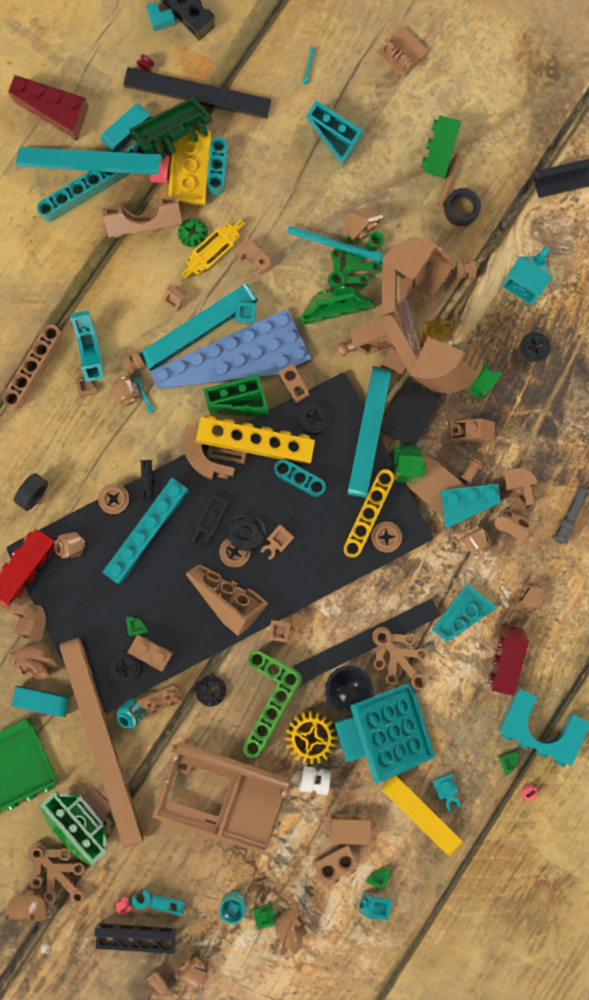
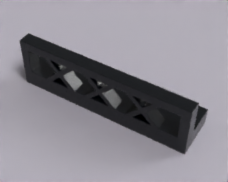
M98 923L95 927L94 935L96 936L95 949L175 954L177 928ZM101 937H112L114 939L110 944H101ZM119 938L133 939L134 941L129 945H123ZM139 939L152 940L153 943L149 946H143ZM158 941H171V948L162 947Z

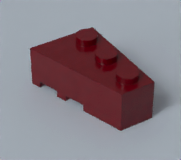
M501 624L496 654H494L492 661L493 670L488 676V684H490L491 691L515 696L529 643L523 628Z

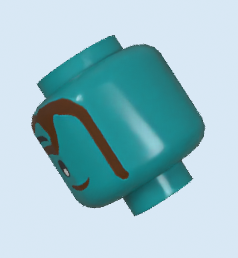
M128 699L117 710V719L121 726L135 728L145 718L146 710L138 704V700Z

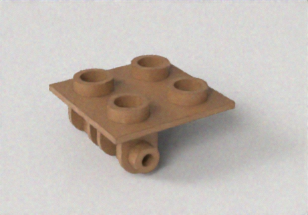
M403 26L389 40L385 38L382 42L383 46L377 51L402 76L406 75L429 52Z
M171 684L164 687V690L161 688L159 692L155 691V694L145 695L143 699L137 702L148 714H156L164 707L177 705L184 697L179 692L178 684Z

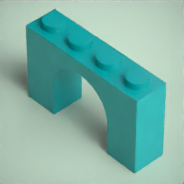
M517 688L515 696L511 697L497 728V731L501 732L500 736L509 741L514 738L519 741V746L528 750L532 747L537 750L536 754L546 759L549 755L555 758V763L563 767L566 764L572 766L589 729V722L568 713L557 737L547 742L537 741L528 730V718L537 697Z

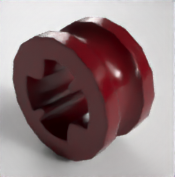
M141 54V59L137 60L136 64L142 70L151 72V67L155 66L154 61L147 55Z

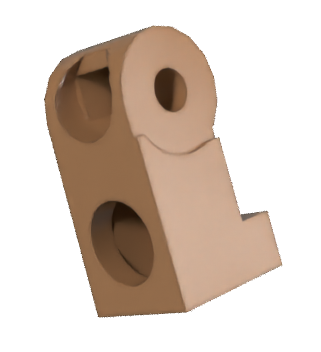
M249 238L235 251L236 257L240 261L246 258L254 265L256 272L263 274L270 269V258Z
M294 364L278 371L281 381L288 392H290L295 403L310 396Z
M502 510L495 519L496 528L500 531H506L517 538L515 543L519 546L523 544L534 527V524L510 510Z

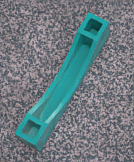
M171 478L102 573L117 584H122L150 541L190 491Z

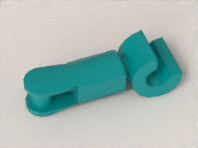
M144 888L142 894L145 897L144 901H140L137 895L132 896V904L137 909H144L151 905L150 908L179 916H184L183 909L187 905V902L155 894L151 897L150 892L146 888ZM171 903L176 904L175 910L169 909Z

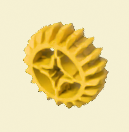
M309 711V717H306L305 713L302 712L301 716L303 719L300 720L298 716H295L294 719L297 723L289 722L293 729H286V732L291 734V736H285V740L291 741L286 747L294 748L290 751L291 755H294L296 752L298 753L295 758L297 761L301 756L304 757L303 764H306L307 758L310 759L311 765L314 764V758H317L318 763H321L320 756L322 755L327 760L328 755L326 752L334 753L329 747L337 746V743L333 742L332 739H337L338 736L331 734L336 731V727L329 728L333 723L332 720L325 723L327 716L324 715L320 719V712L318 711L315 717H312V711ZM313 722L308 731L297 730L302 724ZM318 723L326 729L327 739L317 734ZM314 728V737L317 739L315 741L313 740V742H310V746L308 747L309 742L306 736L307 734L310 735ZM295 736L300 737L306 742L305 751H302L297 746ZM315 744L325 745L319 752L310 753Z

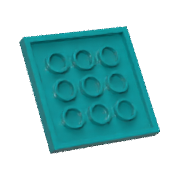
M411 682L350 705L374 784L381 783L435 758Z

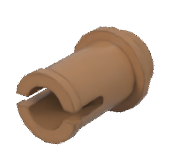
M475 458L469 461V466L461 475V478L470 484L478 471L483 469V463Z
M153 970L146 977L147 984H151L161 997L165 996L171 989V986L160 976L159 971Z

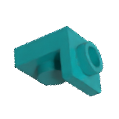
M362 893L361 900L359 901V913L371 919L388 920L392 900Z

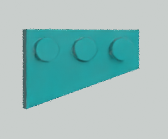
M498 484L440 491L445 529L501 503Z
M466 584L431 630L448 642L498 607Z

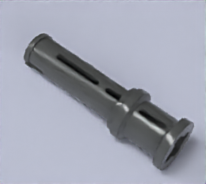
M583 488L577 489L566 515L558 522L559 527L555 535L551 536L556 542L563 545L568 544L567 539L571 531L575 530L574 523L589 495L587 490Z

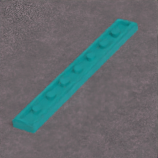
M20 147L15 164L17 167L158 175L162 157L158 154Z

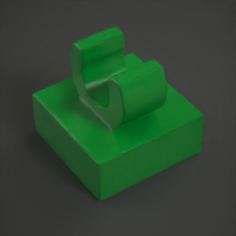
M272 903L253 908L257 930L276 925Z

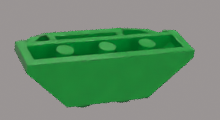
M340 286L335 288V291L327 292L324 290L317 292L301 315L300 326L371 310L374 308V301L352 287Z
M53 792L39 805L47 825L74 856L92 866L107 852L106 824L80 795Z

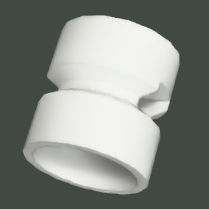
M304 765L300 791L311 793L315 790L317 794L328 795L331 770L320 768L317 771L315 767ZM315 777H320V785L315 784Z

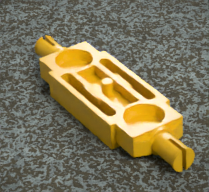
M239 219L233 226L226 223L221 229H216L192 251L191 256L186 260L188 267L180 273L183 279L186 280L192 273L199 276L204 270L207 271L225 255L240 238L238 231L246 225L244 221ZM218 234V236L209 245H207L200 253H197V251L201 247H203L213 236ZM226 245L229 246L213 262H211L209 265L207 264L212 258L217 256Z

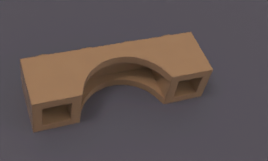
M177 195L159 198L155 209L149 214L142 216L130 214L122 205L103 208V218L108 237H121L129 233L138 234L145 230L156 231L162 227H176L182 224Z

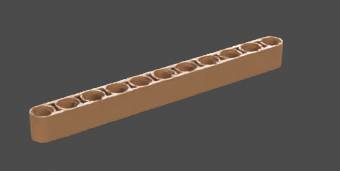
M78 637L60 643L61 654L124 848L142 843L144 842L142 829L81 639Z

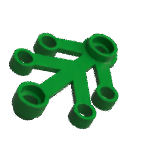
M373 232L369 236V243L363 249L372 251L374 248H380L384 242L383 235L380 232ZM350 235L345 237L344 243H346L348 239L352 240ZM378 239L379 243L374 244L373 240ZM334 249L331 252L333 272L328 276V284L332 289L345 286L346 284H359L361 287H365L369 284L368 275L361 274L359 277L347 275L351 271H372L378 274L382 270L381 262L360 263L365 257L360 255L354 257L353 253L346 252V266L341 270L340 260L342 258V251ZM335 252L340 254L338 258L333 256ZM379 265L380 269L375 270L373 266ZM339 278L341 282L336 284L334 279ZM361 278H366V279H367V282H366V283H362V282L360 281V279H361Z

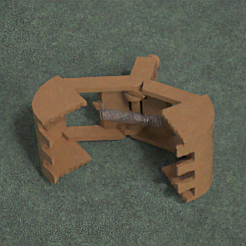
M411 238L397 244L381 260L383 262V318L350 330L352 342L338 343L336 347L337 353L345 356L350 350L356 348L364 355H369L394 346L410 376L428 389L440 393H454L469 387L478 378L484 359L479 357L470 347L465 353L462 349L458 350L457 347L454 348L452 345L449 346L448 343L436 341L435 338L432 339L430 336L427 337L421 349L413 322L414 288L435 299V295L438 294L440 287L449 278V274L454 270V266L456 267L457 263L451 260L452 258L446 254L443 248L425 238ZM397 275L400 277V302H397Z

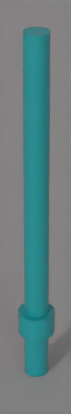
M291 226L287 229L288 234L372 259L376 263L382 262L381 260L385 256L383 252L376 250L373 252Z

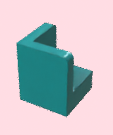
M236 302L235 323L254 324L256 303Z

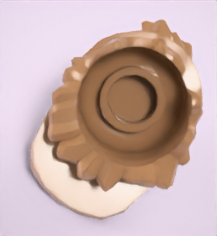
M33 645L22 647L15 653H9L12 664L16 668H20L22 675L29 671L38 680L49 678L47 669L56 668L58 665L55 660L46 658L42 649Z
M290 902V909L281 913L279 918L276 919L275 934L280 940L277 952L279 955H284L288 949L293 954L298 953L299 949L303 947V936L307 934L304 926L307 924V921L301 917L302 911L299 910V906Z

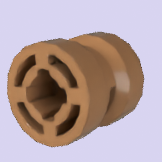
M469 260L467 263L456 261V280H462L466 277L476 279L477 268L475 260Z
M136 350L129 357L120 359L129 376L134 374L135 370L146 367Z

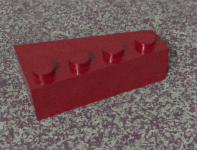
M14 75L8 91L13 102L38 115L42 120L47 123L49 122L57 127L58 130L63 133L65 132L77 141L89 109L86 98Z

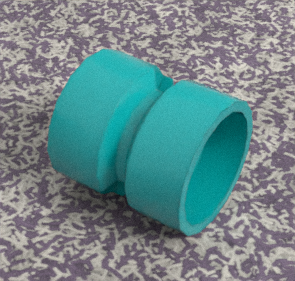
M231 891L224 895L219 909L223 921L228 924H236L243 919L246 910L245 897L237 891Z

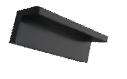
M589 159L536 171L533 181L538 198L589 187Z

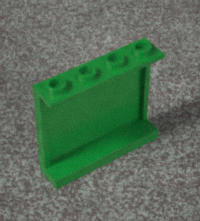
M27 718L0 731V810L7 808L9 811L19 806L18 802L23 799L28 802L36 798V793L42 790L44 793L55 788L54 784L59 782L31 718Z

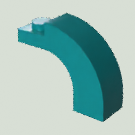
M89 310L70 314L79 346L81 368L85 381L104 379L100 344Z

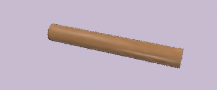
M456 153L437 202V206L443 208L462 159L461 154Z

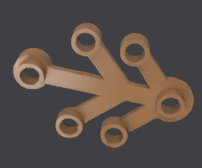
M385 627L375 629L372 634V639L377 645L376 658L373 660L375 669L382 670L385 667L383 657L386 647L390 652L388 673L385 675L386 682L390 685H394L397 682L396 669L398 662L410 676L412 686L416 690H423L427 686L426 677L416 673L404 657L424 660L427 657V651L421 647L405 649L396 648L392 642H404L407 645L414 644L415 637L411 633H405L404 635L391 634L390 630ZM381 633L385 634V638L383 640H380L378 638L379 634ZM407 636H412L411 642H406ZM419 651H424L422 657H418ZM381 660L382 666L377 667L376 662ZM390 675L394 676V680L392 682L388 681V677ZM416 678H421L420 684L415 683Z
M35 843L28 850V857L33 862V878L30 880L31 887L38 889L43 884V878L41 877V867L43 864L47 869V890L43 897L46 903L54 902L57 897L55 878L71 894L70 899L72 903L76 905L84 903L87 898V891L83 887L76 888L62 872H73L76 875H81L85 871V864L81 861L76 863H53L48 857H60L61 860H68L72 853L67 847L47 849L43 843ZM35 850H39L41 852V855L39 857L35 856ZM62 851H68L69 856L64 857ZM76 865H80L82 871H77ZM34 879H38L40 881V884L35 885L33 882ZM48 893L53 895L52 900L47 898ZM75 894H80L81 900H77Z

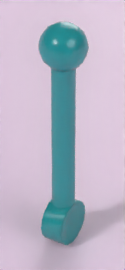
M310 47L305 76L302 78L303 84L309 83L308 75L312 58L315 54V47Z
M135 377L133 380L147 405V412H154V407L150 405L142 388L141 379Z

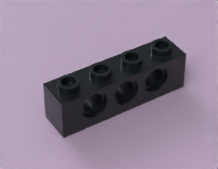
M160 0L168 9L172 10L173 15L198 41L215 27L213 13L209 9L206 10L200 0ZM193 14H199L197 17H192Z

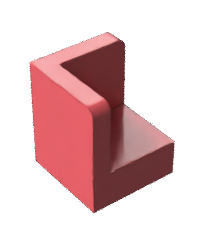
M169 155L162 159L159 174H150L151 182L168 184L171 168Z

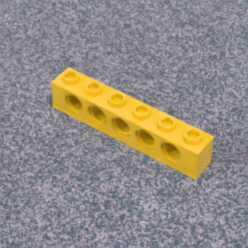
M204 415V418L201 417L199 419L195 443L280 460L284 459L305 465L311 463L315 440L310 439L308 435L299 434L297 437L292 436L291 432L288 431L272 432L273 429L269 427L258 429L253 428V424L242 423V425L235 424V421L229 419L218 421L216 417ZM214 427L220 428L222 436H215L212 429ZM233 431H238L241 434L240 440L232 438L231 434ZM251 435L259 437V444L252 443ZM270 439L278 441L277 448L271 447ZM290 442L296 444V452H292L289 449L288 445Z

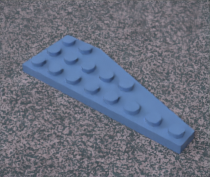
M285 309L150 372L160 390L206 383L230 382L258 374L259 377H274L279 375L278 371L292 364L298 367L311 361V357L288 309Z

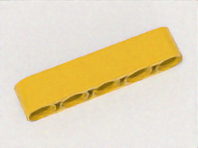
M390 470L380 471L374 480L344 545L343 550L347 557L354 558L363 549L394 482V475ZM381 475H388L390 482L383 484L380 481ZM372 493H381L382 499L380 501H374L372 499ZM371 509L374 512V517L372 519L365 518L364 510ZM356 527H364L366 534L361 537L358 536L355 532ZM353 543L357 546V553L350 554L347 551L349 544Z
M397 776L388 779L380 787L449 857L463 843Z

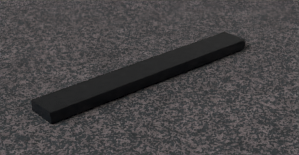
M127 67L123 83L126 88L184 101L194 97L202 105L264 119L268 118L271 106V99L130 67Z
M430 599L293 667L300 672L302 676L301 683H304L376 648L377 645L372 639V634L379 627L389 629L391 634L403 635L441 615L433 599ZM379 634L378 638L380 640H383L385 638V634Z

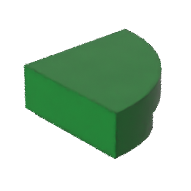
M126 617L129 636L149 633L146 625L140 619Z
M517 750L498 756L506 776L514 771L518 763L519 753Z
M382 868L373 871L366 878V883L384 890L391 870Z

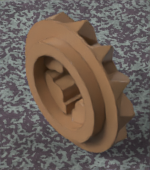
M108 484L101 489L98 502L101 509L106 513L119 514L126 509L129 503V494L119 484ZM108 493L113 496L118 495L117 500L120 504L114 502L110 504L111 498Z
M381 522L372 530L371 540L376 549L388 553L400 546L402 533L396 524ZM385 529L388 535L395 536L388 540V545H386L384 539H378V537L384 535Z
M228 538L223 541L219 554L224 564L230 567H240L248 561L250 551L238 550L242 557L235 555L229 559L232 552L228 547L233 549L235 547L231 545Z

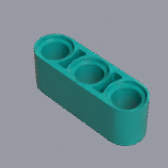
M137 103L105 130L100 140L112 152H119L133 139L130 136L129 129L152 118V116L140 103Z
M215 137L210 143L207 184L209 192L215 196H219L224 192L226 183L228 148L227 142L223 137ZM217 146L223 147L221 151L215 150ZM216 164L222 165V167L219 169L213 168V166ZM214 182L221 183L218 187L212 186Z
M284 459L277 461L275 464V474L280 479L313 497H320L324 494L326 485L322 479ZM280 465L288 466V472L285 474L279 473L278 467ZM297 474L305 476L306 479L303 483L295 481L294 478ZM314 483H319L322 486V490L316 493L312 491L311 486Z
M15 686L11 706L66 717L70 697Z

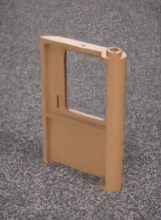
M178 742L177 745L173 744L170 756L173 757L152 818L265 854L266 845L282 798L286 796L289 788L290 778L182 742ZM180 763L230 779V784L218 815L173 802L167 798Z

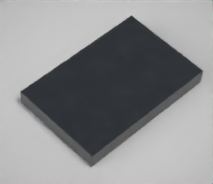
M408 380L380 431L406 445L415 446L441 398Z

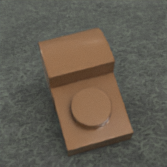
M515 468L500 473L504 492L519 489L525 507L535 504L536 493L534 489H531V486L538 482L530 471L523 468Z
M19 603V605L10 604L8 612L19 618L14 633L24 639L41 641L46 625V616L43 608L40 605Z

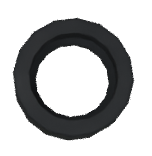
M459 188L451 192L444 205L446 219L451 224L461 227L472 224L481 210L479 196L468 188ZM456 198L468 199L473 204L472 214L468 217L455 215L451 209L453 201Z
M33 473L17 490L14 502L25 511L32 509L44 495L48 487V481L37 473Z

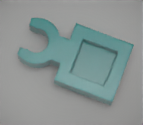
M450 773L432 780L439 799L446 798L445 807L448 811H451L449 804L452 801H455L456 805L461 807L460 801L453 795L458 793V790Z

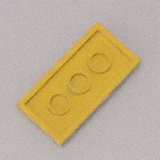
M196 130L195 133L198 136V141L195 143L187 135L173 142L176 152L171 156L168 197L177 195L180 204L206 205L209 152L212 135L209 130H207L208 136L203 137Z

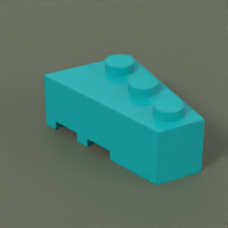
M316 100L306 115L307 122L344 168L363 139V130Z

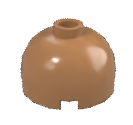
M23 890L22 895L14 896L9 901L5 920L15 921L17 919L24 922L46 921V904L40 896L34 895V891Z

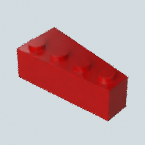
M36 528L25 536L24 544L21 548L17 547L12 554L13 558L9 563L6 562L0 569V606L7 611L10 604L15 599H20L23 595L24 585L32 582L37 573L35 569L37 567L41 568L54 550L55 541Z

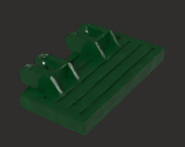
M191 97L129 129L130 136L146 154L155 152L164 159L166 155L162 149L163 147H166L171 154L176 152L174 145L168 138L175 142L187 135L195 143L198 141V136L195 133L196 130L203 137L208 136V131L201 121L208 125L212 123V117L194 97Z

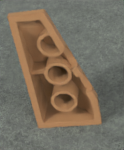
M200 564L186 574L223 624L237 636L247 630L268 605V602L250 589L246 591L238 587L236 582L231 581L230 583L222 579L220 574Z

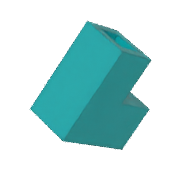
M157 2L146 5L154 32L176 25L171 9L160 12Z

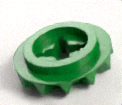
M190 217L187 220H183L178 228L179 240L187 247H198L206 240L208 235L205 223L199 218ZM194 227H196L195 230L198 234H193L191 237H189L190 233L187 230H192Z

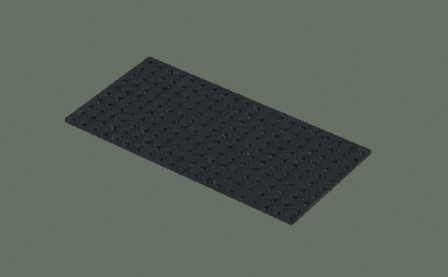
M340 373L308 390L310 396L298 403H295L292 398L269 410L270 417H256L246 422L253 424V428L269 427L273 429L272 432L288 431L291 432L292 436L298 437L299 434L308 435L310 439L315 440L310 464L291 463L324 481L326 489L322 496L313 497L277 477L274 467L280 459L247 453L245 465L207 458L209 445L203 444V453L208 460L216 464L235 468L234 478L222 479L217 477L218 474L215 473L213 480L207 479L191 466L184 454L152 471V477H154L152 499H141V482L138 478L123 486L129 494V503L126 509L119 514H109L103 511L97 499L39 529L40 532L54 541L57 540L59 535L71 532L78 533L85 541V548L82 554L74 558L63 559L57 555L54 548L43 566L35 569L37 573L32 582L26 583L24 586L33 604L40 605L43 608L46 616L45 628L63 663L60 643L78 637L81 639L104 713L270 626L271 620L279 621L433 539V535L405 483L393 482L361 553L354 558L345 555L344 545L366 500L363 497L347 494L364 407L345 373ZM319 403L326 407L330 415V421L325 430L319 433H309L302 428L299 422V415L302 408L307 404ZM317 411L313 416H306L312 420V426L316 421L320 420L317 418ZM238 431L232 432L231 435L234 440L241 439V434ZM251 435L252 443L259 444V437ZM380 436L378 438L368 493L380 471L387 469L394 474V463ZM270 439L271 447H278L276 439ZM290 442L288 445L289 449L292 452H296V444ZM212 451L214 455L242 459L241 456ZM284 464L278 467V472L281 474H285L289 470L288 466ZM297 474L294 479L297 483H303L306 478L303 474ZM383 474L380 476V481L383 484H388L390 478L388 475ZM171 478L175 479L190 492L150 541L124 582L117 584L102 572ZM314 483L311 489L318 493L321 492L322 486L319 483ZM373 492L372 499L380 501L382 499L381 493ZM213 493L230 503L213 537L211 536L204 550L201 548V544L207 535L206 533L201 531L195 544L190 543V540ZM108 494L111 498L110 504L113 502L120 504L117 500L118 495ZM371 509L364 510L365 518L372 519L374 517V512ZM243 513L258 517L263 522L266 530L262 544L255 550L250 551V557L244 565L230 567L224 564L220 558L219 550L223 541L228 538L227 527L231 519ZM381 522H392L401 530V544L392 552H381L373 546L371 540L372 530ZM281 524L295 538L283 552L277 549L276 556L273 559H268L272 554L271 550L267 549L262 553L261 549L266 545H270L271 542L267 538ZM356 527L355 532L358 536L361 537L366 534L364 527ZM385 529L384 535L378 537V539H384L386 545H388V540L395 536L388 535ZM24 538L7 546L6 550L11 559L17 547L21 548L24 544ZM352 543L347 546V551L350 554H355L358 548ZM228 547L232 552L229 559L235 555L242 557L237 548ZM200 564L220 574L222 579L230 583L234 581L238 587L246 591L247 589L254 591L268 602V605L254 623L237 636L223 624L186 575L188 571ZM126 617H135L146 625L149 632L140 635L174 654L165 671H160L138 659L140 662V673L137 679L128 684H121L111 677L109 665L114 656L123 652L128 653L137 635H128ZM123 659V666L117 669V671H124L127 675L128 669L133 667V665H126Z

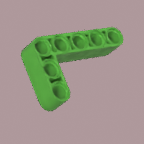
M264 651L252 652L248 657V663L252 668L278 682L244 745L245 754L251 758H255L264 752L302 682L300 672ZM257 654L261 655L263 660L260 665H257L254 660ZM273 664H277L279 667L277 675L271 671ZM289 674L295 675L296 682L294 684L288 682ZM280 691H284L287 695L284 702L278 698ZM271 708H274L277 711V717L275 719L271 718L269 715V710ZM261 725L268 729L266 736L260 733ZM251 743L257 744V753L251 751Z

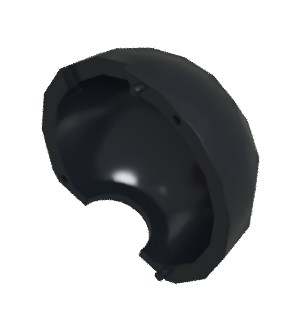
M345 665L334 670L329 675L325 684V697L328 705L348 713H352L350 705L374 696V686L369 675L363 669L353 665Z

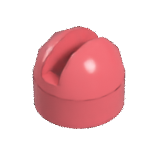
M526 784L522 787L521 794L526 800L532 801L537 797L538 791L532 784ZM534 789L535 792L527 797L526 794Z
M121 897V900L118 899L116 902L118 914H125L133 909L132 903L127 897Z

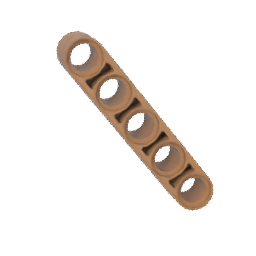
M51 324L43 328L3 395V402L11 409L18 410L24 405L62 342L63 335L55 325ZM56 331V337L49 339V334ZM46 347V353L39 355V350ZM36 363L37 368L34 371H29L30 365ZM26 379L27 385L20 388V382ZM17 396V401L14 404H10V398Z

